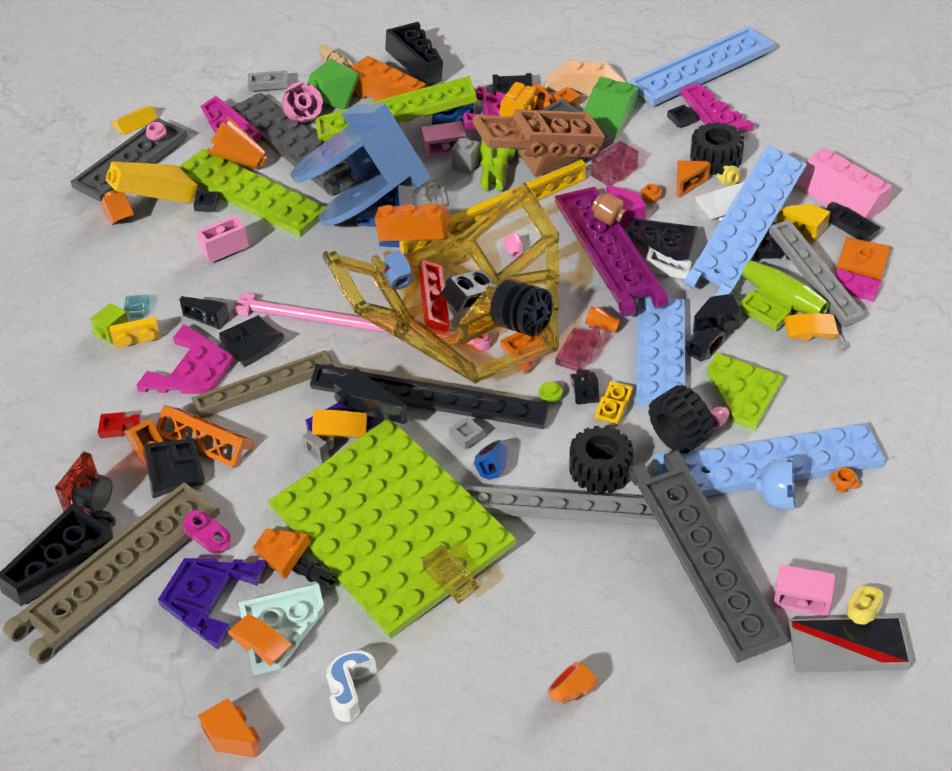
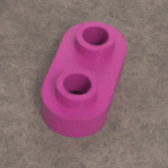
M200 510L191 511L185 516L183 530L186 535L210 553L221 554L228 549L231 535L225 527ZM193 520H200L202 524L195 525ZM219 535L223 540L216 541L214 536Z

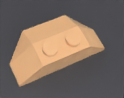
M567 60L547 76L545 90L548 92H559L568 87L577 93L591 94L593 87L600 77L625 82V80L608 62Z

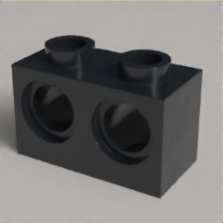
M482 269L450 276L446 280L441 294L455 311L459 313L489 304L498 286Z

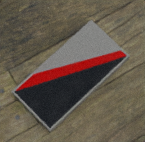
M900 616L876 617L867 624H857L850 618L788 620V630L796 672L910 669L912 663Z

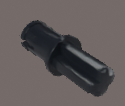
M300 557L292 571L305 576L307 581H315L326 586L328 589H332L337 584L331 577L338 579V574L321 567L319 562H310Z

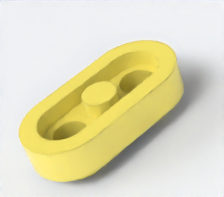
M870 586L857 588L848 602L847 616L857 624H867L873 621L883 605V592L878 588Z

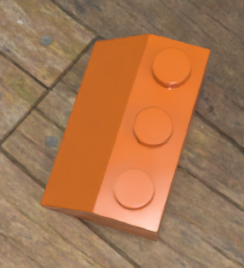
M434 203L378 207L375 216L379 241L444 239L450 211L444 204L436 205Z

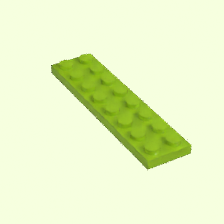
M466 76L367 104L385 103L397 123L410 122L422 116L428 117L441 111H450L459 106H469L478 101L471 77ZM347 109L315 118L318 139H321L322 142H327L349 126L342 115Z
M201 149L179 166L198 185L197 187L205 191L218 192L219 198L298 237L303 236L320 221V213L327 208L233 162L207 153L205 149Z

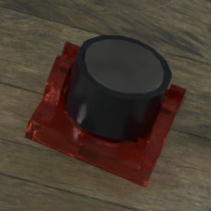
M84 451L56 485L55 491L63 512L72 505V500L75 506L91 516L97 511H102L107 506L112 494L113 485L110 477L98 474L92 454Z

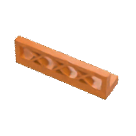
M163 405L156 425L159 435L172 441L186 439L183 430L191 427L196 437L194 442L198 443V445L195 444L197 452L233 468H237L243 449L252 450L255 443L253 439L174 406ZM167 418L173 419L176 428L171 432L163 430ZM212 436L215 447L208 450L205 448L203 439ZM229 444L236 447L231 460L226 458L223 447Z

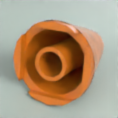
M226 117L227 124L222 122L211 140V143L214 144L213 148L208 147L207 153L253 169H257L258 166L262 168L267 160L265 156L266 151L231 118Z

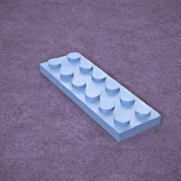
M638 298L636 405H649L652 400L674 386L685 385V299L668 298L669 303L667 307L655 309L651 298Z

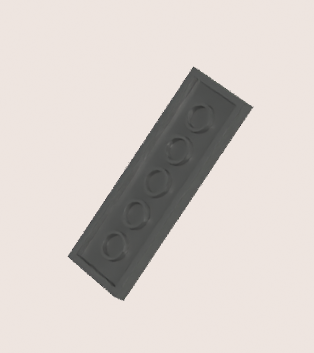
M157 117L151 123H162L167 132L161 140L155 141L147 138L146 130L148 125H146L71 180L72 188L101 202L105 193L114 190L106 181L107 171L110 168L111 162L153 164L187 139V131Z

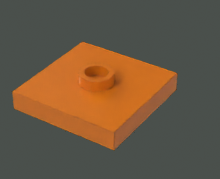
M846 237L836 270L849 271L881 281L890 246Z

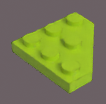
M716 353L706 373L709 380L714 383L716 393L722 404L726 405L729 410V417L732 422L755 431L784 379V376L719 353Z

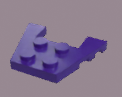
M184 558L159 596V605L214 648L220 649L228 635L230 626L228 623L208 616L232 578L257 586L268 568L267 561L257 560L256 563H244V559H234L232 562H218V559Z

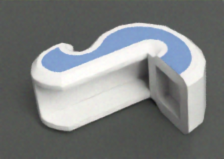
M362 650L345 652L333 658L327 666L326 678L331 692V708L336 719L340 721H353L361 712L352 680H359L377 673L376 660L368 652Z

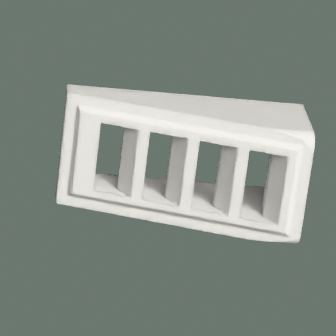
M651 247L645 258V263L654 275L685 279L692 265L691 261L686 259L683 261L673 260L672 257H666Z

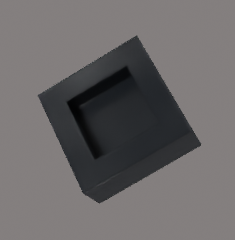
M685 104L667 111V117L678 128L695 122L696 115Z
M197 191L193 204L194 211L216 212L219 201L218 192Z

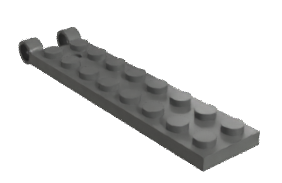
M263 93L255 94L231 107L260 131L262 136L260 139L293 166H296L306 156L325 143L318 139V135L301 122L290 120L285 115L283 109ZM345 160L311 179L330 196L341 190L338 179L348 175L354 182L358 181Z
M675 450L664 454V463L668 472L652 478L644 463L641 462L630 466L629 475L633 484L640 489L735 662L739 663L787 644L788 638L686 466L680 452ZM674 495L677 496L679 500L673 501L670 500L669 497Z

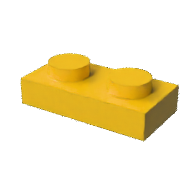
M156 316L109 326L115 349L161 339Z

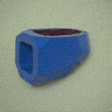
M497 440L485 446L475 456L474 465L481 477L491 480L503 473L508 457L506 445L501 440Z

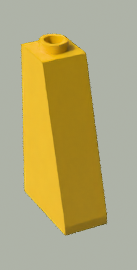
M111 162L106 175V181L115 191L192 204L198 186L177 165Z

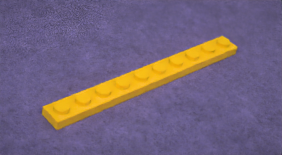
M581 159L455 213L449 218L444 239L399 241L400 251L407 259L586 180V163Z

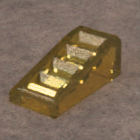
M444 545L438 546L422 559L424 571L458 604L480 588L479 584ZM447 567H450L445 573L441 574ZM456 574L459 575V576L456 577L454 580H452L450 583L448 582V581H449L451 578H453ZM464 581L467 583L458 591L455 590Z

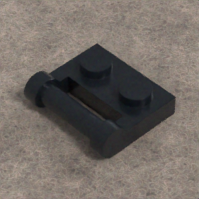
M532 73L515 76L492 74L493 94L495 95L496 92L507 94L515 82L525 84V87L527 85L532 87Z

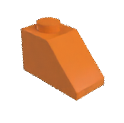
M151 418L123 431L134 453L146 468L147 465L143 453L144 444L163 442Z

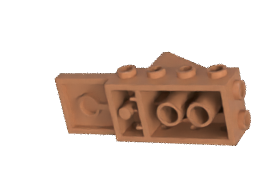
M515 109L513 116L475 115L472 121L487 147L493 149L519 148V154L534 177H539L579 157L597 158L605 139L604 134L588 112Z

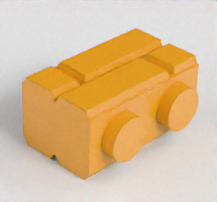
M515 82L501 101L499 116H513L515 109H535L538 102L536 88L528 85L525 87V84Z

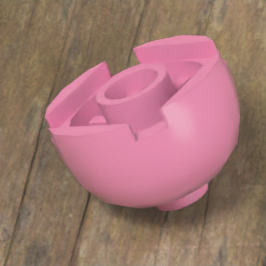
M304 82L293 83L285 91L282 98V109L290 120H296L305 124L313 121L320 114L323 99L320 92L313 85L310 84L308 86L303 84Z

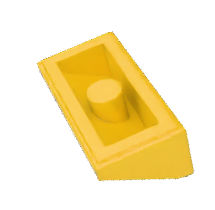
M148 105L113 120L111 124L121 134L126 135L151 123L157 116L153 107Z

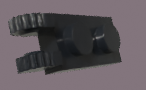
M836 202L829 203L827 209L823 208L830 211L829 223L856 239L869 242L880 233V226Z

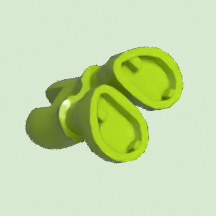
M484 141L479 144V158L482 160L480 184L483 191H489L490 184H496L497 191L504 189L506 168L508 166L507 161H511L514 158L516 149L497 148V157L493 158L495 149L487 147Z

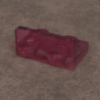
M595 325L591 332L574 327L555 357V364L575 371L584 369L586 364L589 365L592 361L594 350L599 349L602 343L600 326Z

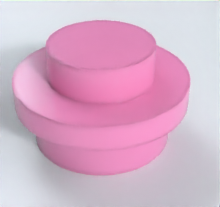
M160 122L150 123L146 130L147 138L155 141L161 140L167 133L166 128Z

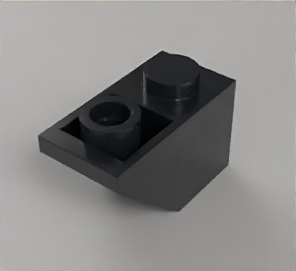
M733 293L710 297L694 316L693 333L708 327H717L722 331L739 329L741 311Z

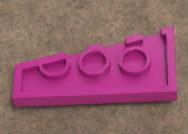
M695 84L681 88L680 95L704 125L715 122L727 123L728 125L735 126L741 133L754 129L752 121L742 119L741 113L731 111L727 103L716 100V95L702 85Z

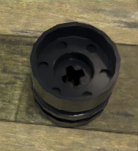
M508 279L503 281L493 294L490 306L491 319L495 325L530 337L538 336L549 324L553 311V300L550 292L544 288Z

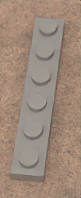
M787 220L770 226L769 233L815 292L829 302L828 308L841 325L845 327L863 320L865 313L792 222Z

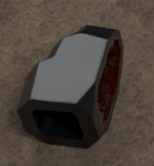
M708 327L702 331H697L686 341L685 350L691 357L700 362L708 360L723 343L725 332L717 327Z

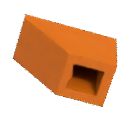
M109 191L105 193L99 204L111 225L131 218L134 215L124 192Z
M229 698L197 715L202 731L216 752L254 758L260 755L257 745L260 742L258 733L253 726L247 727L245 724L247 719L239 705L234 707Z

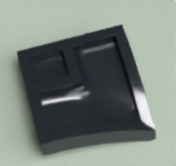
M257 315L220 332L219 339L245 368L277 347L284 340V334L272 328Z
M193 438L144 444L143 453L147 465L152 498L170 493L182 483H186L190 487L204 485L205 477Z

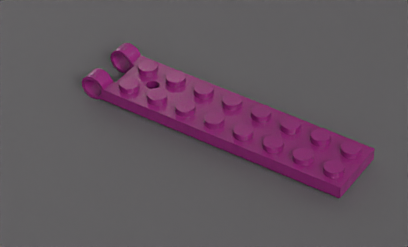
M596 187L556 195L555 204L616 300L621 316L635 315L636 307L633 299L649 295L655 309L667 307L669 302L665 289L661 287L620 223L616 221L614 225L609 226L594 218L592 206L600 195Z

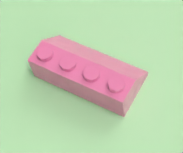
M825 147L810 156L803 173L795 185L796 188L827 206L831 202H836L868 220L888 207L893 187Z

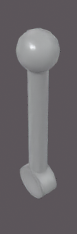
M837 327L838 335L836 337L839 341L838 346L840 350L844 351L848 348V344L843 341Z

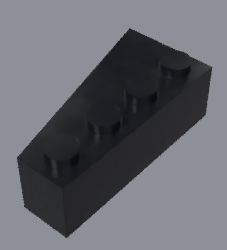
M419 21L387 29L385 50L419 81L425 83L426 86L442 81L443 60L437 50L432 47L431 40L426 38V32L420 28L421 24Z
M72 504L0 571L1 593L20 606H23L53 587L113 539L112 529Z

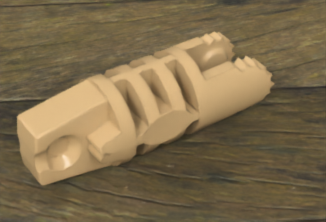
M327 45L319 46L318 52L322 55L321 60L324 63L331 59L348 68L353 66L346 57Z

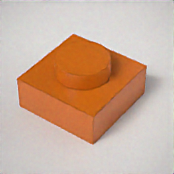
M568 87L553 95L554 102L561 98L572 106L581 102V95Z

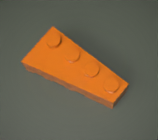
M366 56L350 67V69L360 73L353 92L359 98L365 99L367 96L378 101L426 88L425 83L370 56Z

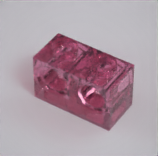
M622 141L617 142L592 159L591 176L605 185H614L638 168L639 151Z

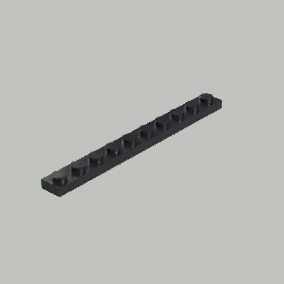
M316 364L309 385L311 389L335 393L334 382L350 372L351 369ZM363 372L407 406L544 429L549 403Z

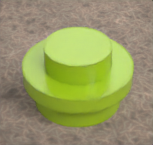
M546 382L539 387V396L544 403L555 404L563 395L561 385L556 382Z

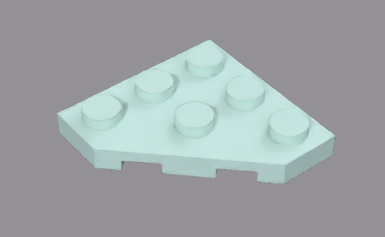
M319 583L239 602L242 618L247 614L256 617L276 630L292 644L290 649L271 667L251 648L248 653L253 676L281 669L325 612Z

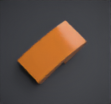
M249 614L244 616L228 631V634L247 652L252 648L270 667L292 645L276 630Z

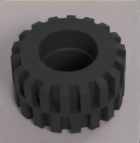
M715 122L701 125L692 134L690 159L691 161H708L711 163V174H723L724 166H736L738 168L743 159L744 135L735 126L728 125L727 123Z
M685 385L674 386L649 404L648 414L653 429L659 439L668 448H671L672 451L678 450L680 454H687L710 439L712 433H714V421L706 403L697 393Z
M594 426L593 429L588 427L584 429V433H577L576 438H573L571 441L569 452V472L572 475V480L578 482L580 488L586 487L588 492H593L594 490L598 491V494H603V491L611 493L614 492L615 488L618 490L623 488V483L627 484L630 480L629 467L633 465L634 448H632L631 440H628V436L625 433L620 434V430L616 428L612 430L610 426H605L604 428Z

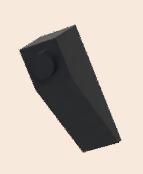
M356 367L334 382L335 400L340 406H345L351 412L367 413V416L401 424L408 422L406 404Z

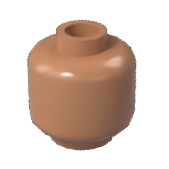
M605 193L602 196L599 195L592 206L594 218L609 226L614 225L616 221L621 222L626 213V210L623 209V200L610 193Z

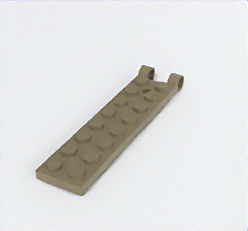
M182 483L18 615L11 617L4 624L3 633L12 641L18 642L28 634L30 627L34 626L44 636L32 643L28 653L39 664L48 662L53 657L57 647L190 539L183 530V522L189 512L200 510L214 519L220 514L219 507L186 483ZM193 520L195 525L202 524L200 520ZM60 611H66L62 615H57Z

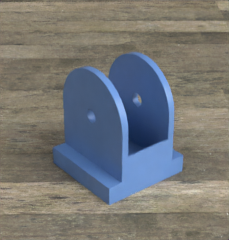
M385 103L354 104L344 111L342 115L349 126L306 156L291 171L290 176L294 182H304L324 173L345 160L358 181L333 199L326 206L327 208L320 213L319 220L324 226L335 225L355 216L397 185L419 187L431 178Z

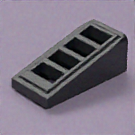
M181 296L179 299L182 314L187 318L219 330L229 321L230 317L226 303Z

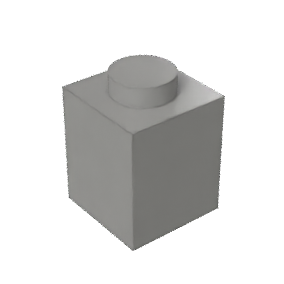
M459 138L451 149L452 168L472 174L480 162L479 142Z

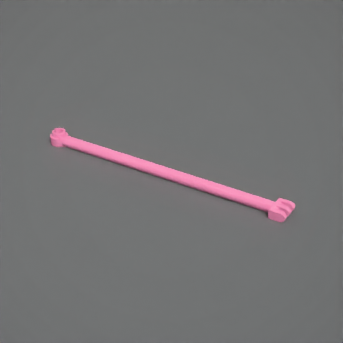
M248 293L240 295L233 309L235 314L249 316L251 311L467 345L479 352L489 350L491 345L490 335L483 330L477 331L475 335L453 331L443 332L428 327L256 301L255 295Z

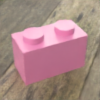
M461 121L421 127L422 144L426 158L451 155V149L458 139H466Z
M236 215L196 231L200 251L209 263L249 247L245 226Z
M780 564L773 607L828 617L833 597L835 574Z

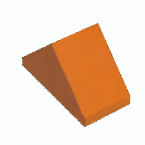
M677 161L676 196L681 198L708 181L711 163L708 161Z

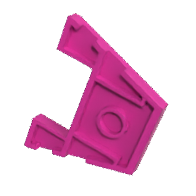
M480 86L477 89L474 88L477 100H482L483 115L499 116L501 101L506 94L496 92V95L486 92V88ZM464 113L463 129H476L472 121L474 116L479 114Z
M183 324L173 337L174 344L189 348L190 350L169 377L147 370L136 386L139 392L155 389L158 393L180 390L181 394H203L214 390L234 364V359L232 355L188 325Z

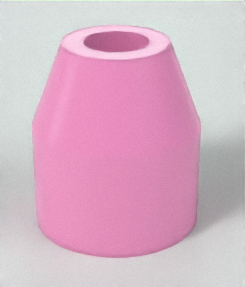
M518 234L507 235L503 239L506 251L513 258L520 257L523 249L520 236Z
M724 406L715 407L710 410L714 421V431L725 425L729 418L730 412Z

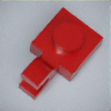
M125 412L101 414L97 433L100 439L123 437V431L140 423L141 416L140 414H134L127 417Z

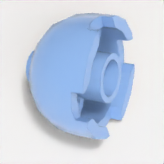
M782 458L769 462L763 468L761 477H756L757 492H762L764 501L774 509L795 510L796 495L793 458Z

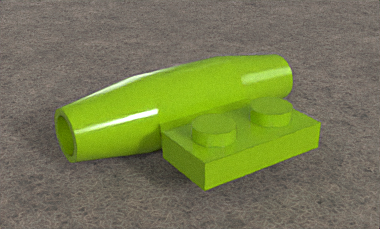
M749 261L745 265L742 276L757 288L755 291L752 290L738 304L740 311L777 331L785 323L784 318L791 315L792 309L804 314H825L827 312L829 302L806 284L776 268L754 261Z

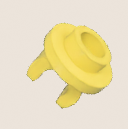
M724 166L723 175H716L718 180L728 187L737 184L740 178V171L736 166Z

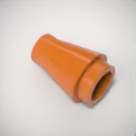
M591 306L585 319V324L589 325V328L615 333L621 322L620 319L615 318L598 306L596 308Z

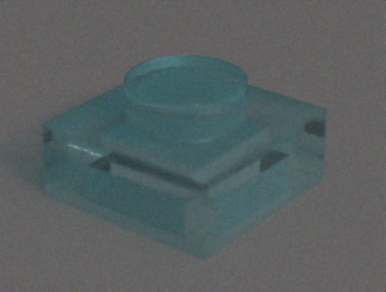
M149 295L126 296L124 311H126L128 318L148 317Z

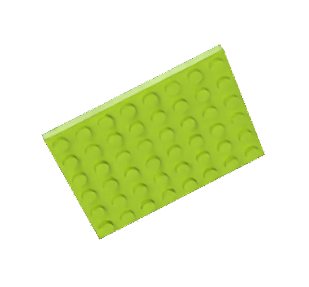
M388 420L383 421L268 500L269 507L292 532L304 533L309 536L311 542L307 547L308 550L326 569L338 574V579L336 580L390 639L517 545L516 538L395 422Z

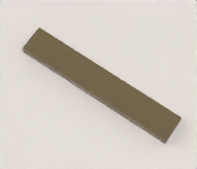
M324 350L191 398L199 417L204 418L310 380L316 364L334 365Z

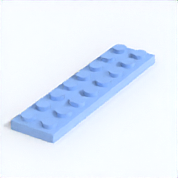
M748 26L629 80V83L637 85L638 95L655 106L680 94L683 87L702 84L773 51L775 43Z

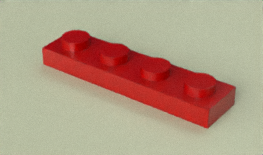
M421 259L418 264L425 326L447 332L450 327L447 300L441 294L445 287L442 266Z

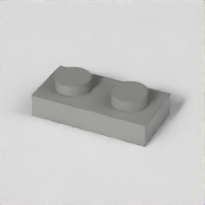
M287 70L248 73L249 91L288 88Z

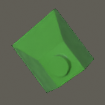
M329 59L310 74L307 85H313L320 92L324 103L345 110L349 105L360 73Z

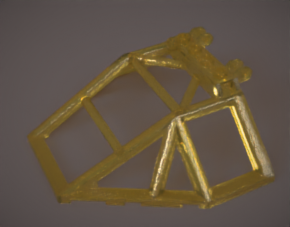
M526 182L521 184V187L513 189L512 193L464 233L453 237L446 230L443 241L432 239L430 240L431 245L404 254L411 266L413 279L408 286L403 301L398 292L391 289L382 273L385 268V262H382L378 255L371 257V264L337 254L336 251L330 253L328 251L323 252L322 258L354 313L473 383H478L556 352L559 348V232ZM521 204L542 237L497 274L476 240ZM390 250L384 252V259L391 252ZM546 252L545 270L521 273ZM471 258L478 270L482 269L497 286L508 279L518 280L529 285L545 283V289L552 295L553 311L549 324L537 336L541 341L476 367L472 361H468L451 345L500 326L495 325L490 320L441 339L417 320L414 316L423 313V306L420 304L411 307L420 283L418 264L421 259L441 265L444 271L460 275L472 270L457 265L465 263ZM348 271L372 277L390 308L367 303Z

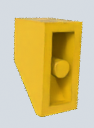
M813 204L782 207L778 213L777 224L790 220L805 239L815 243L828 228L830 211Z

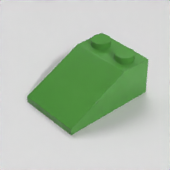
M600 77L592 89L583 112H588L595 123L612 135L615 140L637 106L638 86L628 82Z

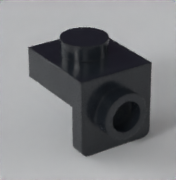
M581 369L577 370L575 374H570V381L574 389L575 403L577 405L598 403L600 401L599 383L594 371Z

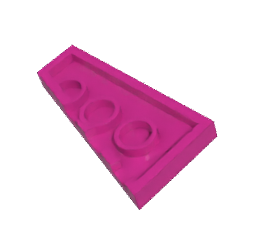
M214 96L200 106L214 133H216L222 122L227 124L225 118L229 117L255 142L262 138L260 131L219 97Z

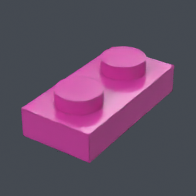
M837 269L834 274L849 295L872 302L875 301L881 286L880 280Z

